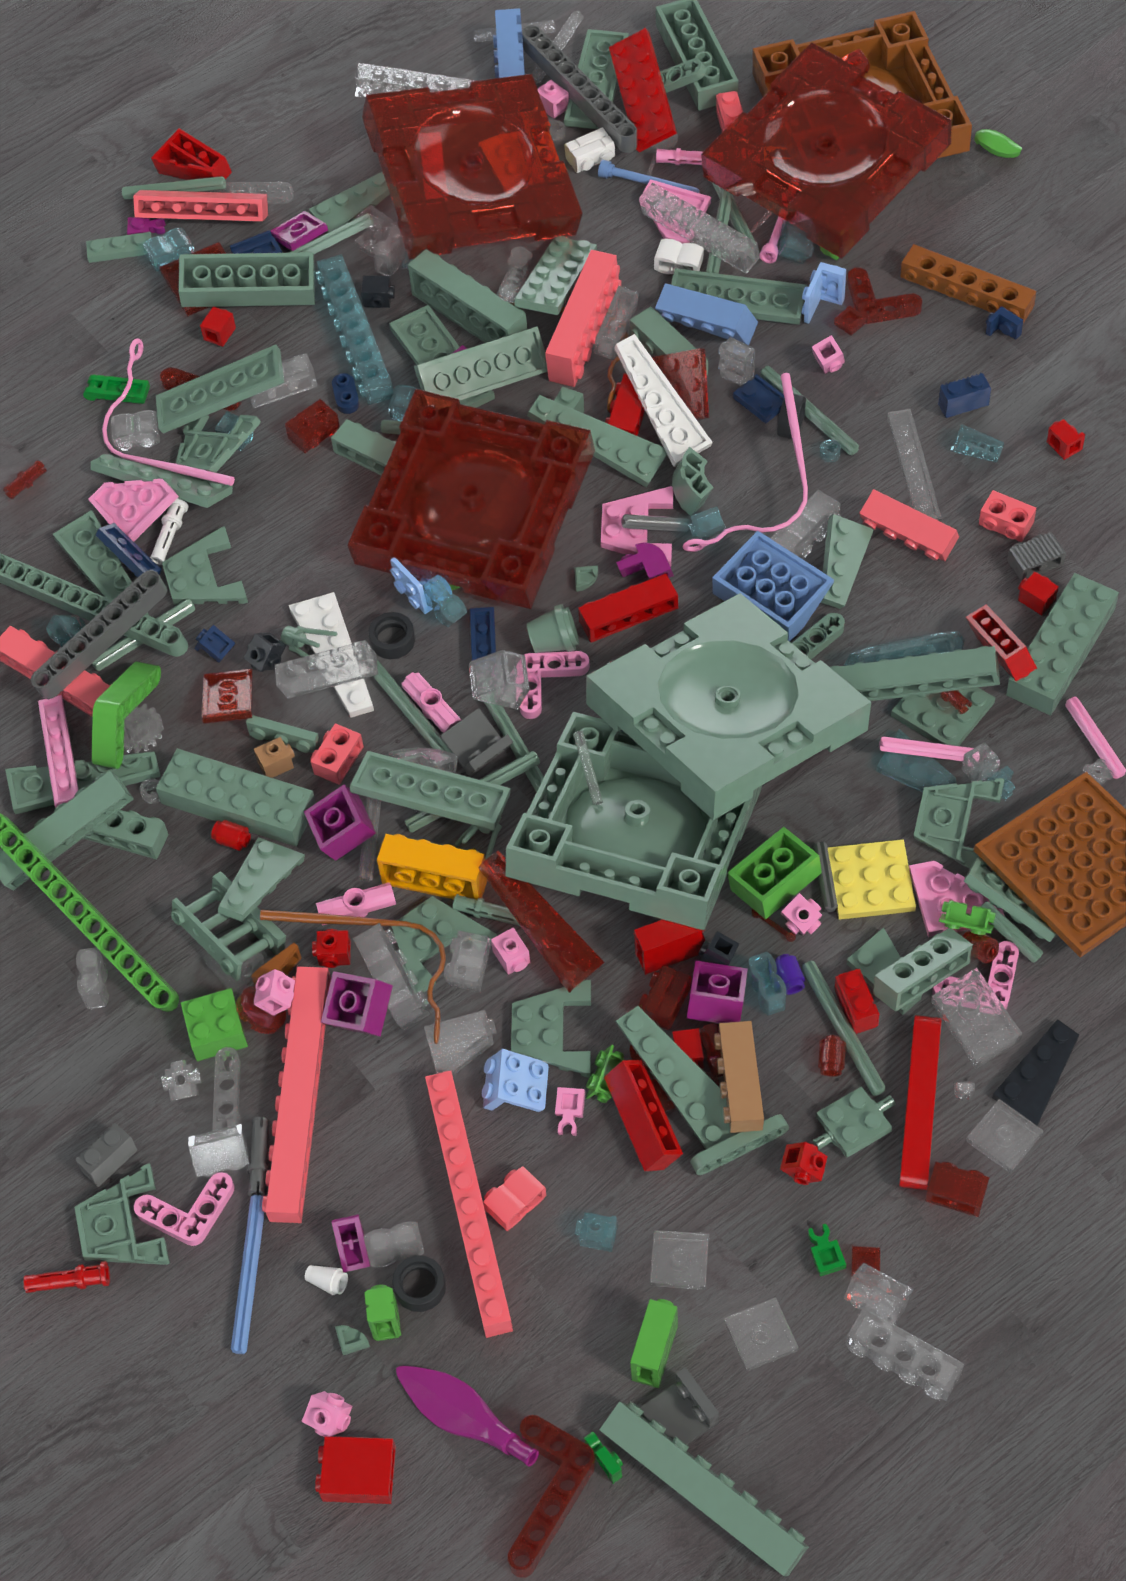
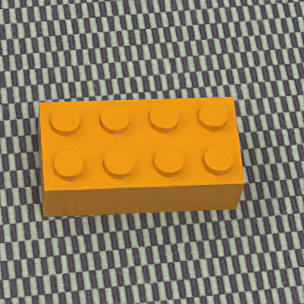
M385 834L377 858L382 884L390 882L392 887L454 899L456 894L478 900V898L483 897L488 881L485 856L479 851L473 849L462 850L449 844L438 845L425 839H409L401 834Z

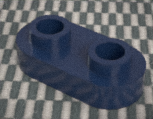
M346 373L336 375L332 380V387L337 409L344 414L354 413L359 408V398L354 378Z

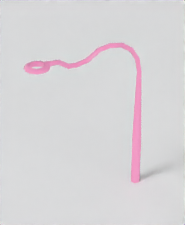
M139 338L134 339L129 349L127 386L105 415L102 427L104 443L111 453L121 458L232 486L234 484V477L123 454L115 450L110 444L107 436L109 417L114 408L129 392L133 381L131 370L133 362L138 360L143 353V342ZM138 344V352L135 355V346Z
M783 373L781 381L803 486V501L797 513L787 522L774 527L733 526L725 529L716 538L710 540H688L683 544L685 551H700L705 546L718 542L727 533L733 531L774 532L789 526L801 515L807 503L808 486L798 417L789 373ZM693 544H700V545L695 546V547H690V545H693Z

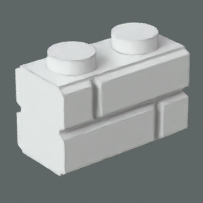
M603 127L564 144L566 160L572 165L576 173L590 170L593 166L599 164L602 159L610 161L615 157L614 141L608 136Z

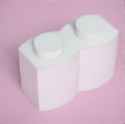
M661 239L654 258V270L664 274H674L675 268L700 271L704 258V248L695 243L682 244L674 239Z

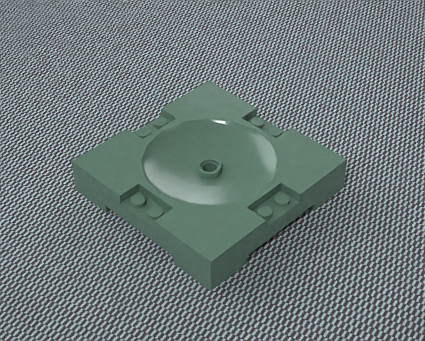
M741 593L685 622L682 632L652 648L644 644L586 677V704L616 732L623 730L681 783V791L713 820L751 799L756 788L825 748L832 752L868 731L871 701L823 661L820 660L814 663L788 641L787 631Z
M573 712L557 743V752L527 813H523L506 847V877L580 896L582 890L628 902L630 903L629 910L705 930L727 876V868L738 841L742 839L762 786L753 791L751 799L713 820L681 791V783L629 735L622 731L616 732L603 719Z

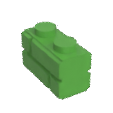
M375 1285L370 1290L364 1292L367 1321L373 1339L380 1341L399 1338L401 1336L399 1310L393 1289L386 1285Z

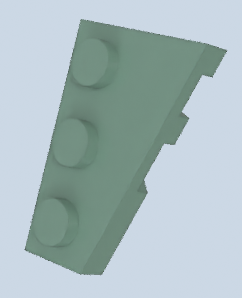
M882 928L847 959L846 964L852 970L860 969L865 981L874 989L875 975L881 969H886L900 958V955L887 932ZM922 995L899 1009L898 1012L904 1015L921 1000Z

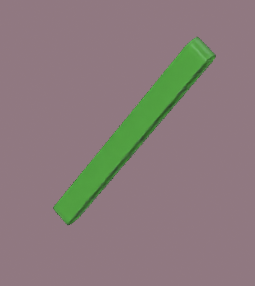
M0 813V847L151 1005L165 1012L176 1009L179 1004L177 992L9 818ZM16 836L15 844L9 846L10 839ZM33 853V859L26 864V857ZM49 870L48 879L42 881L43 873ZM66 887L65 896L59 898L60 890ZM79 905H83L82 913L76 916V908ZM100 922V929L96 933H92L93 925ZM117 940L116 948L109 951L111 941ZM133 957L134 964L131 968L127 969L126 962L129 958ZM147 975H151L150 984L144 987L143 979ZM167 992L169 995L168 1001L161 1005L160 997Z

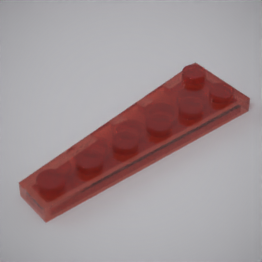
M499 850L481 863L478 867L569 993L605 963L530 883L506 877V858Z

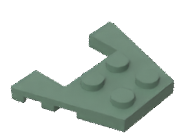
M208 415L192 421L184 426L183 433L185 434L184 443H180L175 464L216 473L258 427L261 421L257 416L240 415L230 434L202 431L209 419Z
M225 526L162 562L174 605H178L186 599H190L193 604H204L205 601H218V604H227L228 601H238L239 604L248 603L242 581L217 587L208 554L231 548Z
M996 778L992 781L982 782L980 780L967 784L957 785L956 783L924 787L914 831V839L970 869L978 857L973 851L974 848L964 847L973 799L1000 803L1005 779Z
M433 896L398 919V921L420 924L431 930L440 939L444 948L464 935L476 950L481 953L492 945L491 939L497 936L496 933L457 910H453L452 907ZM391 926L414 993L418 997L428 990L430 979L433 977L422 963L437 954L439 947L431 936L419 929L406 926Z
M591 980L578 982L512 1003V1052L541 1060L547 1064L557 1066L560 1070L566 1072L570 1070L580 1073L583 1077L591 1076L590 1051H563L564 1006H591Z
M150 1163L142 1166L141 1170L132 1176L127 1175L122 1178L120 1183L107 1191L104 1189L74 1207L82 1254L85 1261L170 1264L164 1237L139 1244L136 1242L128 1197L156 1190Z

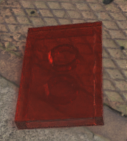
M252 669L204 674L203 724L252 718Z

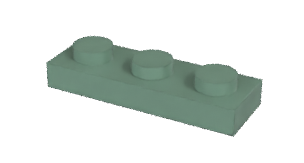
M151 232L86 241L89 263L154 254Z
M250 714L246 721L249 735L257 740L265 739L272 741L281 737L285 745L290 744L291 747L297 748L304 753H313L321 746L318 733Z

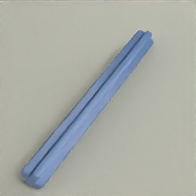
M252 1195L250 1198L231 1350L235 1354H245L247 1352L264 1212L262 1211L263 1195Z

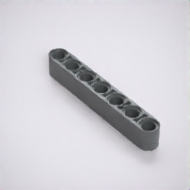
M149 570L142 573L33 673L31 683L42 698L52 699L56 697L164 598L167 588L156 571Z

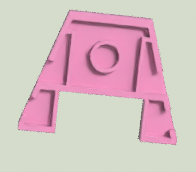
M672 486L602 504L601 548L625 555L630 553L637 554L638 551L635 544L647 543L648 530L623 528L621 523L623 515L648 516L649 509H673L674 492ZM651 543L658 546L664 552L671 567L672 544Z

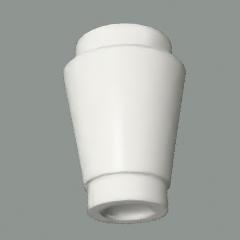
M310 1265L305 1272V1281L331 1295L342 1294L347 1286L348 1274L343 1272L341 1268Z

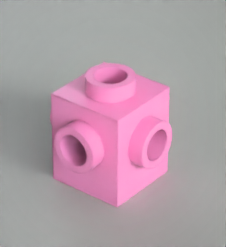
M800 893L781 911V915L787 920L785 925L795 935L798 932L804 935L807 931L812 934L822 924L819 921L822 917V914L819 912L821 907L811 898L807 901ZM804 913L808 918L802 920L799 914Z
M276 969L262 975L256 982L254 1005L273 1016L290 1008L294 997L295 980Z
M323 1391L311 1395L302 1422L313 1427L318 1435L331 1437L347 1429L351 1421L349 1414L353 1406L344 1402L342 1396Z

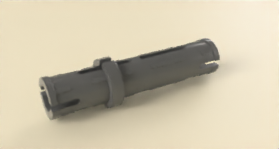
M261 1117L252 1119L250 1164L247 1167V1173L249 1174V1197L254 1195L256 1191L257 1195L265 1196V1175L269 1169V1166L266 1165L269 1119L263 1117V1123L261 1124Z

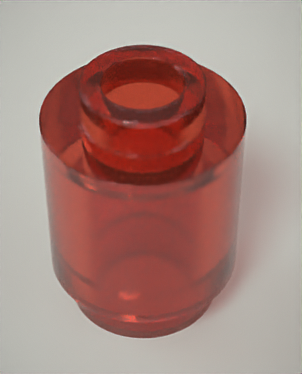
M970 931L962 936L973 944L971 957L983 963H990L997 957L999 943L996 939L988 935L974 934Z
M828 1035L825 1036V1039L819 1041L818 1067L820 1068V1073L824 1076H840L845 1068L846 1042L841 1040V1037Z

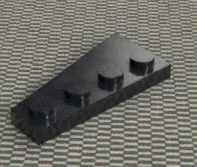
M1057 1019L993 1093L992 1098L1036 1130L1078 1041L1079 1034Z

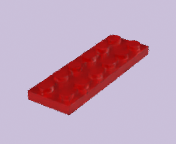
M644 28L609 47L627 118L637 128L636 150L639 153L677 134L650 33Z

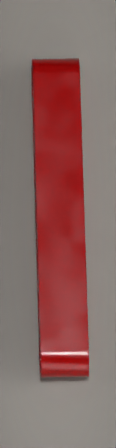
M915 1015L899 1183V1187L927 1190L942 1021V1018L920 1015Z

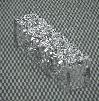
M865 1308L862 1309L847 1335L846 1345L849 1346V1350L859 1357H864L865 1355L872 1359L874 1364L884 1371L891 1370L897 1373L902 1381L912 1386L914 1384L925 1389L924 1391L928 1396L936 1400L941 1398L947 1402L963 1373L965 1364ZM880 1338L886 1344L882 1347H876L871 1343V1340ZM905 1352L911 1359L901 1361L897 1358L896 1354ZM925 1366H930L935 1369L936 1374L929 1376L924 1374L921 1369Z

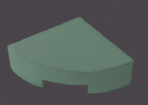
M598 565L574 567L576 592L583 591L595 583L598 577Z
M346 1325L335 1327L343 1355L370 1347L366 1336L362 1332Z

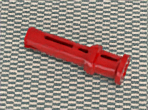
M102 1261L100 1265L85 1267L83 1264H80L71 1270L25 1275L23 1280L24 1290L26 1293L75 1286L81 1290L91 1285L102 1284L103 1286H109V1266L107 1261Z

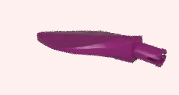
M399 1366L396 1368L398 1379L413 1403L437 1427L448 1433L491 1445L505 1454L512 1455L521 1460L528 1467L536 1462L539 1451L523 1442L517 1434L507 1428L495 1416L481 1396L467 1383L436 1370L414 1366Z

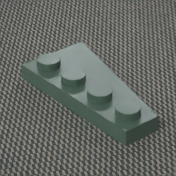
M835 514L828 518L823 573L834 579V583L821 603L838 609L845 606L874 529Z
M258 837L219 904L218 913L242 922L262 902V899L268 893L271 894L276 889V885L282 879H286L296 866H300L304 862L305 854Z

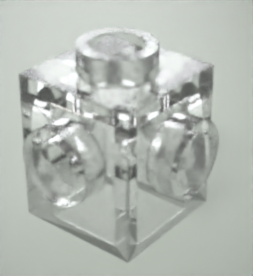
M186 1060L170 1063L171 1068L165 1069V1075L161 1076L164 1091H169L170 1100L174 1101L199 1095L197 1085L201 1084L199 1068L194 1069L193 1063L187 1065ZM179 1075L184 1076V1084L178 1082Z

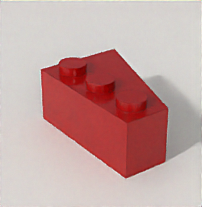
M180 128L151 157L159 174L184 180L223 176L226 180L232 173L225 156Z

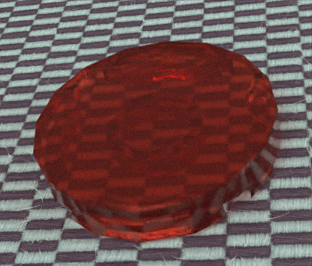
M256 987L246 988L236 1001L240 1018L245 1023L248 1021L252 1025L250 1028L263 1034L276 1032L283 1026L286 1020V1010L274 1016L254 1005Z

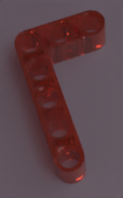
M529 1415L521 1421L520 1433L522 1441L538 1450L540 1455L559 1465L560 1468L509 1550L508 1563L510 1569L515 1576L520 1578L528 1577L534 1572L596 1467L595 1454L589 1445L536 1415ZM531 1427H537L541 1430L535 1437L526 1434L527 1430ZM556 1441H561L565 1444V1447L560 1451H554L550 1448ZM584 1455L590 1458L588 1464L584 1466L575 1463L579 1456ZM565 1480H571L575 1483L571 1490L565 1491L560 1488V1484ZM550 1505H556L560 1508L556 1515L550 1516L545 1513V1509ZM535 1530H541L545 1533L544 1537L539 1541L529 1538L530 1534ZM520 1555L530 1558L525 1566L515 1565V1559Z

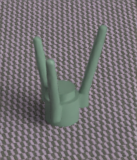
M300 625L296 628L286 626L282 631L281 641L289 646L290 651L296 652L317 667L320 666V663L299 649L304 644L316 648L320 647L319 643L307 639L305 633L326 636L338 635L335 631L305 628Z
M499 821L495 830L471 825L455 842V845L459 846L461 843H467L478 829L486 834L492 831L485 855V862L488 865L497 835L502 826L499 824Z

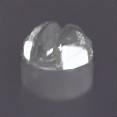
M953 1082L954 1093L959 1100L963 1101L964 1096H966L968 1101L974 1096L975 1082Z

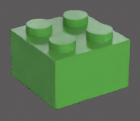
M232 988L181 1002L191 1047L197 1061L248 1047Z

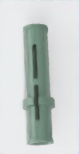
M456 894L452 908L453 910L473 914L475 918L485 917L524 928L528 927L531 918V912L485 902L483 898H478L477 900Z

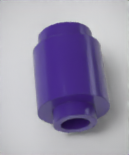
M789 954L778 956L772 964V969L781 990H784L787 995L802 991L805 988V978L797 958Z

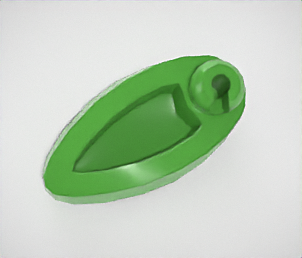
M982 129L975 134V143L977 145L980 144L984 149L996 156L1014 158L1018 157L1021 153L1022 147L996 130Z

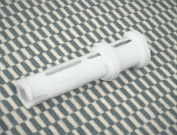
M177 498L169 506L167 513L161 519L163 526L150 556L159 566L164 562L174 534L182 526L181 519L183 514L189 508L188 504Z

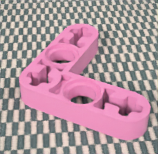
M581 651L528 653L523 655L519 659V707L521 715L526 719H535L541 714V678L582 676L590 668L588 655ZM551 661L561 663L560 667L555 669L548 667V664ZM565 661H568V667H565ZM576 661H581V666H576ZM528 663H533L532 668H527ZM528 682H534L537 687L533 690H527L524 688V685ZM528 698H533V709L531 710L528 709Z
M1010 941L1000 942L996 946L988 984L949 976L932 988L934 998L943 1003L993 1014L1003 1013L1008 1007L1019 955L1017 946ZM1004 951L1010 952L1007 965L1002 964ZM998 972H1003L1008 975L1009 980L1004 983L998 982L994 975ZM943 985L948 986L946 993L941 992ZM956 987L960 988L958 996H955ZM972 989L977 992L978 997L974 1000H969L964 997L963 992ZM983 993H986L985 1002H981ZM995 996L1000 997L999 1004H994Z
M220 1172L214 1174L207 1182L188 1214L151 1195L139 1197L135 1201L134 1211L142 1222L187 1245L196 1246L206 1238L234 1192V1183L227 1173ZM225 1181L227 1188H221L218 1191L216 1184H223ZM216 1194H217V1197H218L219 1201H217V1200L214 1198ZM205 1203H212L214 1205V1211L209 1215L200 1213V1208ZM151 1204L152 1209L158 1213L157 1218L150 1211L144 1213L142 1207H148ZM169 1214L177 1216V1221L174 1225H163L165 1216ZM196 1227L198 1234H192L189 1237L187 1230H194Z

